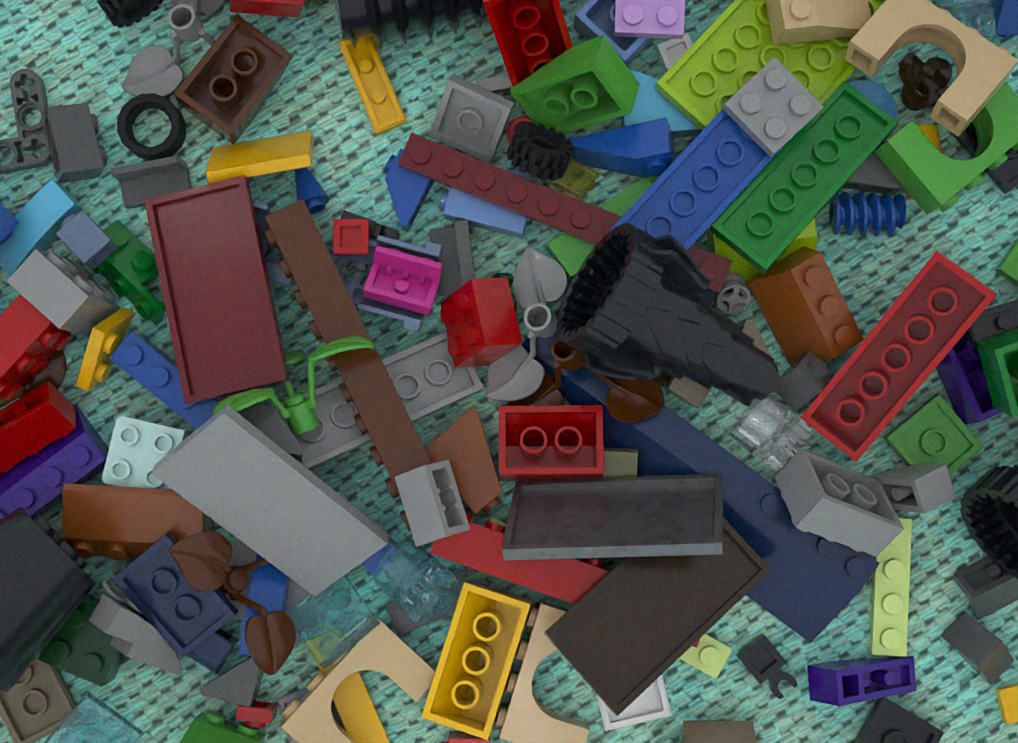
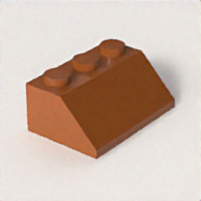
M803 246L772 265L765 274L761 272L746 281L790 366L810 350L818 359L824 361L836 358L864 340L821 252Z

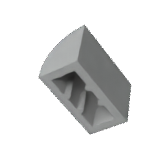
M449 460L423 465L395 476L416 547L470 530Z

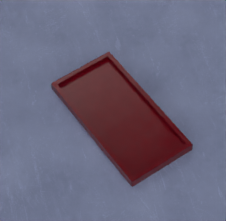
M242 175L144 200L184 403L194 404L290 381L248 178Z

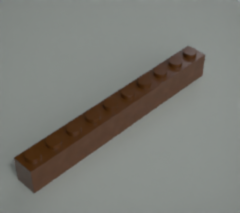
M301 199L265 216L269 228L264 229V232L272 248L274 249L279 246L284 256L283 259L278 261L287 279L294 277L299 289L293 292L302 310L309 308L314 320L308 323L316 340L324 339L327 344L343 337L359 335L372 342L304 200ZM376 348L347 350L325 357L331 371L339 370L344 380L343 383L339 384V388L347 404L354 401L359 411V414L355 415L354 419L362 435L369 433L374 442V446L370 447L369 450L377 466L379 467L384 464L390 477L384 481L393 499L399 497L400 493L395 476L423 465L431 464V460ZM403 510L400 514L408 531H411L405 510Z

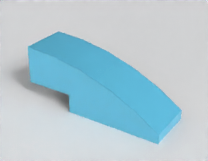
M51 179L15 216L19 223L12 229V236L0 245V266L10 277L35 249L43 251L58 238L55 233L61 229L64 218L74 213L78 214L84 209L62 184Z

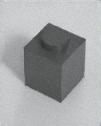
M810 350L781 374L782 382L776 393L795 412L822 392L834 374Z

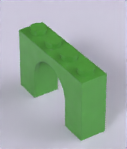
M1006 82L972 120L978 140L977 149L972 159L956 160L945 156L935 148L913 120L874 151L927 215L937 208H940L942 212L947 210L960 199L956 194L963 187L966 191L971 190L984 179L981 172L987 167L993 171L1009 158L1006 152L1013 147L1015 151L1018 150V96Z

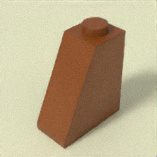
M471 407L431 442L425 450L431 463L449 460L460 497L475 514L481 509L487 514L501 501L497 495L502 492L479 413L474 407Z

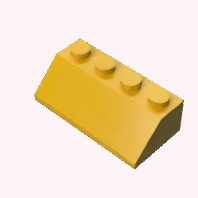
M464 582L421 715L422 718L485 740L489 739L533 603L532 599L502 589Z

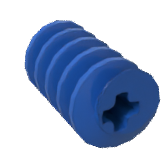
M842 192L839 197L836 194L830 200L829 222L834 235H837L841 225H844L846 234L850 236L853 233L854 227L858 226L860 236H865L868 227H872L874 237H878L882 227H885L887 237H892L895 228L902 229L905 223L906 201L902 194H897L894 198L889 194H883L879 198L877 194L870 193L865 198L861 192L855 193L853 197L848 192Z

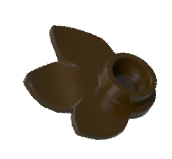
M913 52L908 53L903 58L898 71L904 83L901 90L903 105L912 111L924 110L929 106L935 107L937 100L949 87L947 84L952 76L950 63L946 59L938 57L924 63Z

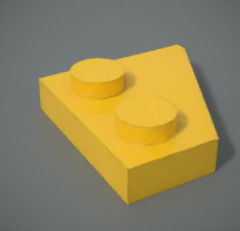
M122 307L92 327L75 386L88 392L98 383H104L107 380L112 369V365H110L112 360L109 357L120 345L135 314L134 311Z

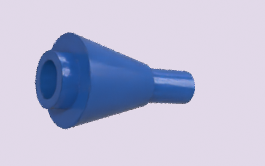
M307 167L294 169L296 174L297 201L303 199L310 214L323 211L326 207L325 205L330 200L327 193Z

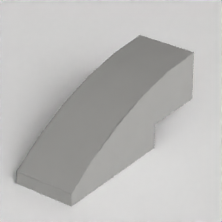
M103 594L89 621L103 632L113 636L109 644L126 657L180 676L183 671L182 665L167 640L151 624L120 602Z

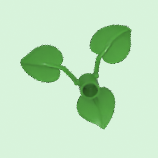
M347 336L317 348L316 352L308 355V397H305L304 392L295 393L291 382L286 381L284 385L289 396L283 399L284 406L274 395L275 391L273 388L261 390L257 388L223 399L215 406L213 415L226 404L238 412L269 399L280 412L281 418L287 419L293 435L308 432L319 426L313 409L318 407L315 399V363L319 359L347 350L360 348L375 349L374 345L363 336ZM295 350L285 353L287 366L305 358L304 351Z

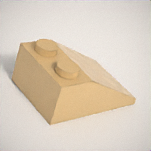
M765 0L773 45L855 36L871 18L868 0Z

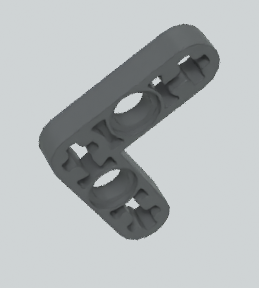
M20 69L10 79V91L18 137L0 140V152L5 148H11L14 153L13 161L10 164H0V174L43 167L52 162L42 120L33 127L27 126L25 122V117L29 111L39 110L42 119L44 111L48 107L43 79L30 69ZM26 78L34 83V85L29 87L30 97L38 100V102L29 101L27 92L20 88V86L25 84ZM38 142L46 147V150L41 151V157L38 158L33 153L22 154L19 145L25 151L36 149V143Z

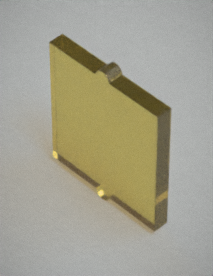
M570 159L562 178L559 179L557 177L555 181L547 178L545 182L580 199L587 190H592L599 173Z

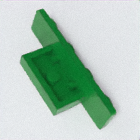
M117 220L103 231L119 248L92 271L104 276L110 282L112 289L119 296H125L134 305L137 313L142 318L149 319L157 326L162 322L166 308L145 288L146 285L159 276L155 254Z

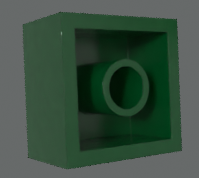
M88 594L43 649L38 660L102 687L115 679L124 654L109 644L113 638L112 635L103 632L89 621L100 599Z

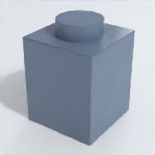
M83 210L78 214L74 213L68 216L62 222L61 229L55 233L92 270L119 248Z

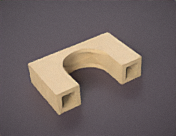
M886 0L850 40L844 58L873 78L887 60L899 48L905 45L928 43L943 49L952 58L956 66L957 78L937 100L930 118L958 137L1006 82L1018 62V59L1013 57L1008 50L996 46L984 38L979 31L967 27L955 19L950 12L935 6L928 0Z
M540 600L538 608L531 606L526 626L531 627L528 641L523 639L520 641L515 658L521 661L517 674L511 672L505 693L511 694L507 707L500 706L495 726L500 727V739L512 743H586L590 731L588 723L548 710L537 700L532 689L533 675L539 663L548 655L558 652V649L544 635V632L567 612L568 608Z
M376 616L373 621L367 618L354 632V635L357 636L355 641L349 647L342 645L331 657L330 661L333 665L324 674L321 671L317 672L307 683L306 688L309 691L300 701L294 698L281 713L284 716V719L281 721V728L298 743H358L336 722L331 712L333 694L338 685L347 676L362 670L378 671L393 680L417 703L431 687L436 670L380 618Z

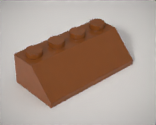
M64 483L62 538L85 559L92 556L109 557L120 561L127 558H137L169 531L177 541L191 534L215 531L214 520L172 489Z

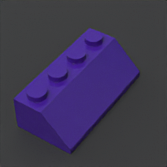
M78 405L75 406L76 428L69 435L45 446L38 454L30 455L9 471L0 473V520L19 507L35 520L39 515H44L62 501L64 483L85 484L104 470L109 447Z

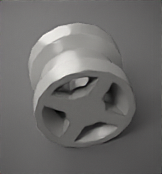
M733 271L727 273L720 293H713L719 309L727 314L742 312L748 307L751 299L744 278L739 273Z

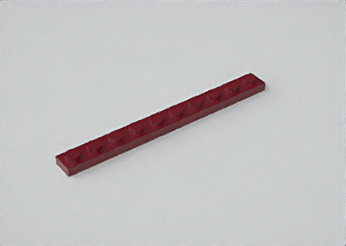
M414 133L410 134L398 163L399 167L595 246L622 217ZM692 245L687 252L698 264L702 274L709 280L710 284L707 290L715 294L720 293L732 260Z

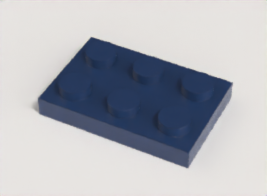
M169 531L112 579L183 658L238 613V610L219 588L211 592H199L186 582L177 563L168 552V549L178 542Z

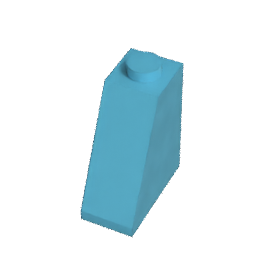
M629 69L640 86L631 114L621 116L622 127L666 117L674 138L698 136L702 130L654 88L660 79Z

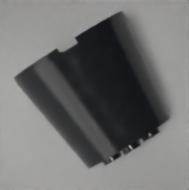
M21 507L0 520V690L8 692L17 683L97 584L84 571L88 563L40 515L34 520Z

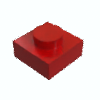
M333 219V254L335 256H369L370 221L368 219Z
M255 701L251 707L238 705L236 720L245 721V725L249 727H266V723L271 724L276 718L278 704Z

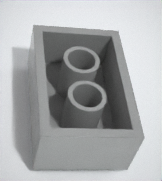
M35 249L7 280L14 289L59 329L90 337L92 327L120 309L113 301L117 296L100 283L98 285L93 280L88 279L92 274L77 261L73 263L65 256L61 258L53 251L47 254Z
M802 449L794 455L775 477L781 491V497L790 512L791 521L802 532H811L824 537L830 542H838L849 546L857 552L862 551L877 557L904 530L880 481Z

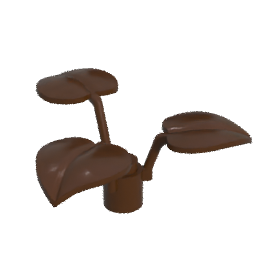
M561 304V306H560V308H559V310H558V313H557V315H556V316H557V319H558L559 311H560V309H561V307H562V304ZM557 337L551 345V354L556 360L552 364L555 368V382L545 372L543 381L537 391L524 399L510 401L506 406L564 405V397L557 390L562 385L561 369L575 371L582 366L588 369L585 356L561 342L559 337ZM593 373L612 387L606 396V407L613 418L620 422H640L659 413L664 407L663 391L654 377L648 383L641 380L617 378V382H615L608 376Z
M213 531L191 534L173 544L168 549V552L177 563L186 582L193 589L199 592H211L219 588L224 595L229 594L231 601L237 600L260 613V615L252 616L247 620L244 630L245 643L257 666L268 675L276 674L293 650L296 640L294 624L285 612L274 610L268 614L264 606L240 595V592L246 587L248 582L246 572L267 565L270 562L266 559H261L247 565L228 566L227 564L232 557V546L222 534Z

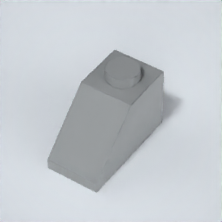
M919 463L869 476L880 481L894 510L926 513L956 497L952 478L946 464Z

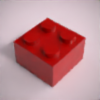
M507 277L470 279L440 303L441 320L446 327L448 352L453 359L454 368L489 365L523 344Z

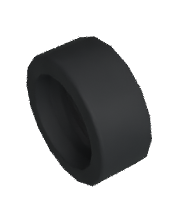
M155 93L140 94L131 98L121 108L117 118V133L122 144L139 158L151 161L174 156L185 140L186 122L182 113L167 98ZM156 108L168 115L171 121V131L163 143L155 147H147L135 139L133 124L141 112Z

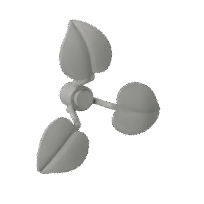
M172 0L173 8L168 14V22L174 30L170 34V37L173 39V57L170 51L162 46L144 48L131 62L121 87L134 96L155 93L167 97L173 94L184 79L183 71L176 65L180 60L179 40L195 42L203 38L212 46L215 40L204 30L203 23L199 18L201 14L212 15L216 13L225 3V0Z
M528 247L523 253L513 280V294L516 301L526 310L524 313V323L530 329V332L527 334L528 338H530V352L528 354L525 348L518 346L496 362L489 364L486 396L497 401L510 402L521 400L532 395L540 387L545 371L544 367L534 360L537 354L536 338H547L556 332L558 319L547 307V303H554L560 300L568 285V278L564 268L556 260L532 247Z

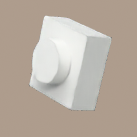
M688 32L684 34L683 39H670L656 46V51L665 73L693 45Z

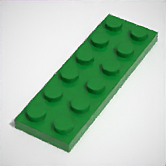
M845 81L822 104L824 108L786 143L711 225L710 231L763 274L767 272L899 123Z

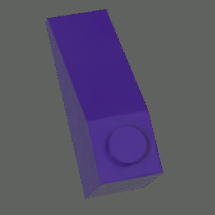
M914 656L837 660L807 665L811 701L843 706L916 691Z

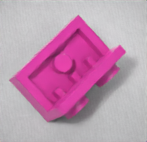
M376 246L373 264L363 289V297L429 316L440 285L443 265L428 257H417L403 253L395 248Z

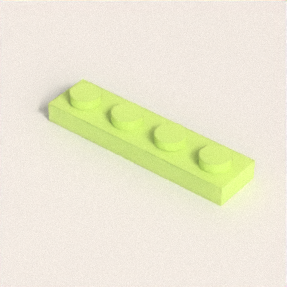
M899 518L904 530L877 557L873 556L880 564L872 574L869 653L872 655L907 657L912 537L911 518Z

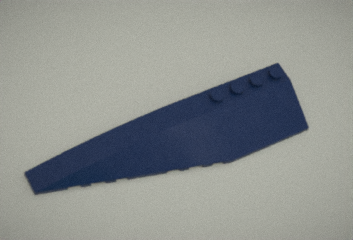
M557 330L550 337L536 338L537 354L534 357V360L544 367V371L553 378L554 382L555 368L552 364L556 360L551 354V345L557 338ZM527 337L522 347L526 349L528 354L530 352V338ZM584 366L575 371L561 369L562 385L558 390L570 405H602L603 445L607 448L638 449L637 477L722 473L723 517L771 568V571L746 596L811 643L860 592L880 564L865 552H857L849 546L838 542H830L822 536L811 532H802L797 529L791 521L790 512L781 497L780 489L665 405L659 413L640 422H620L613 418L606 407V396L612 387ZM609 377L611 380L617 382V378Z

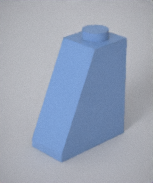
M519 169L509 171L536 183L539 176L536 175L535 178L529 177L530 173L527 171L524 174ZM453 188L443 190L439 209L444 210L443 214L446 220H468L470 226L523 239L528 218Z

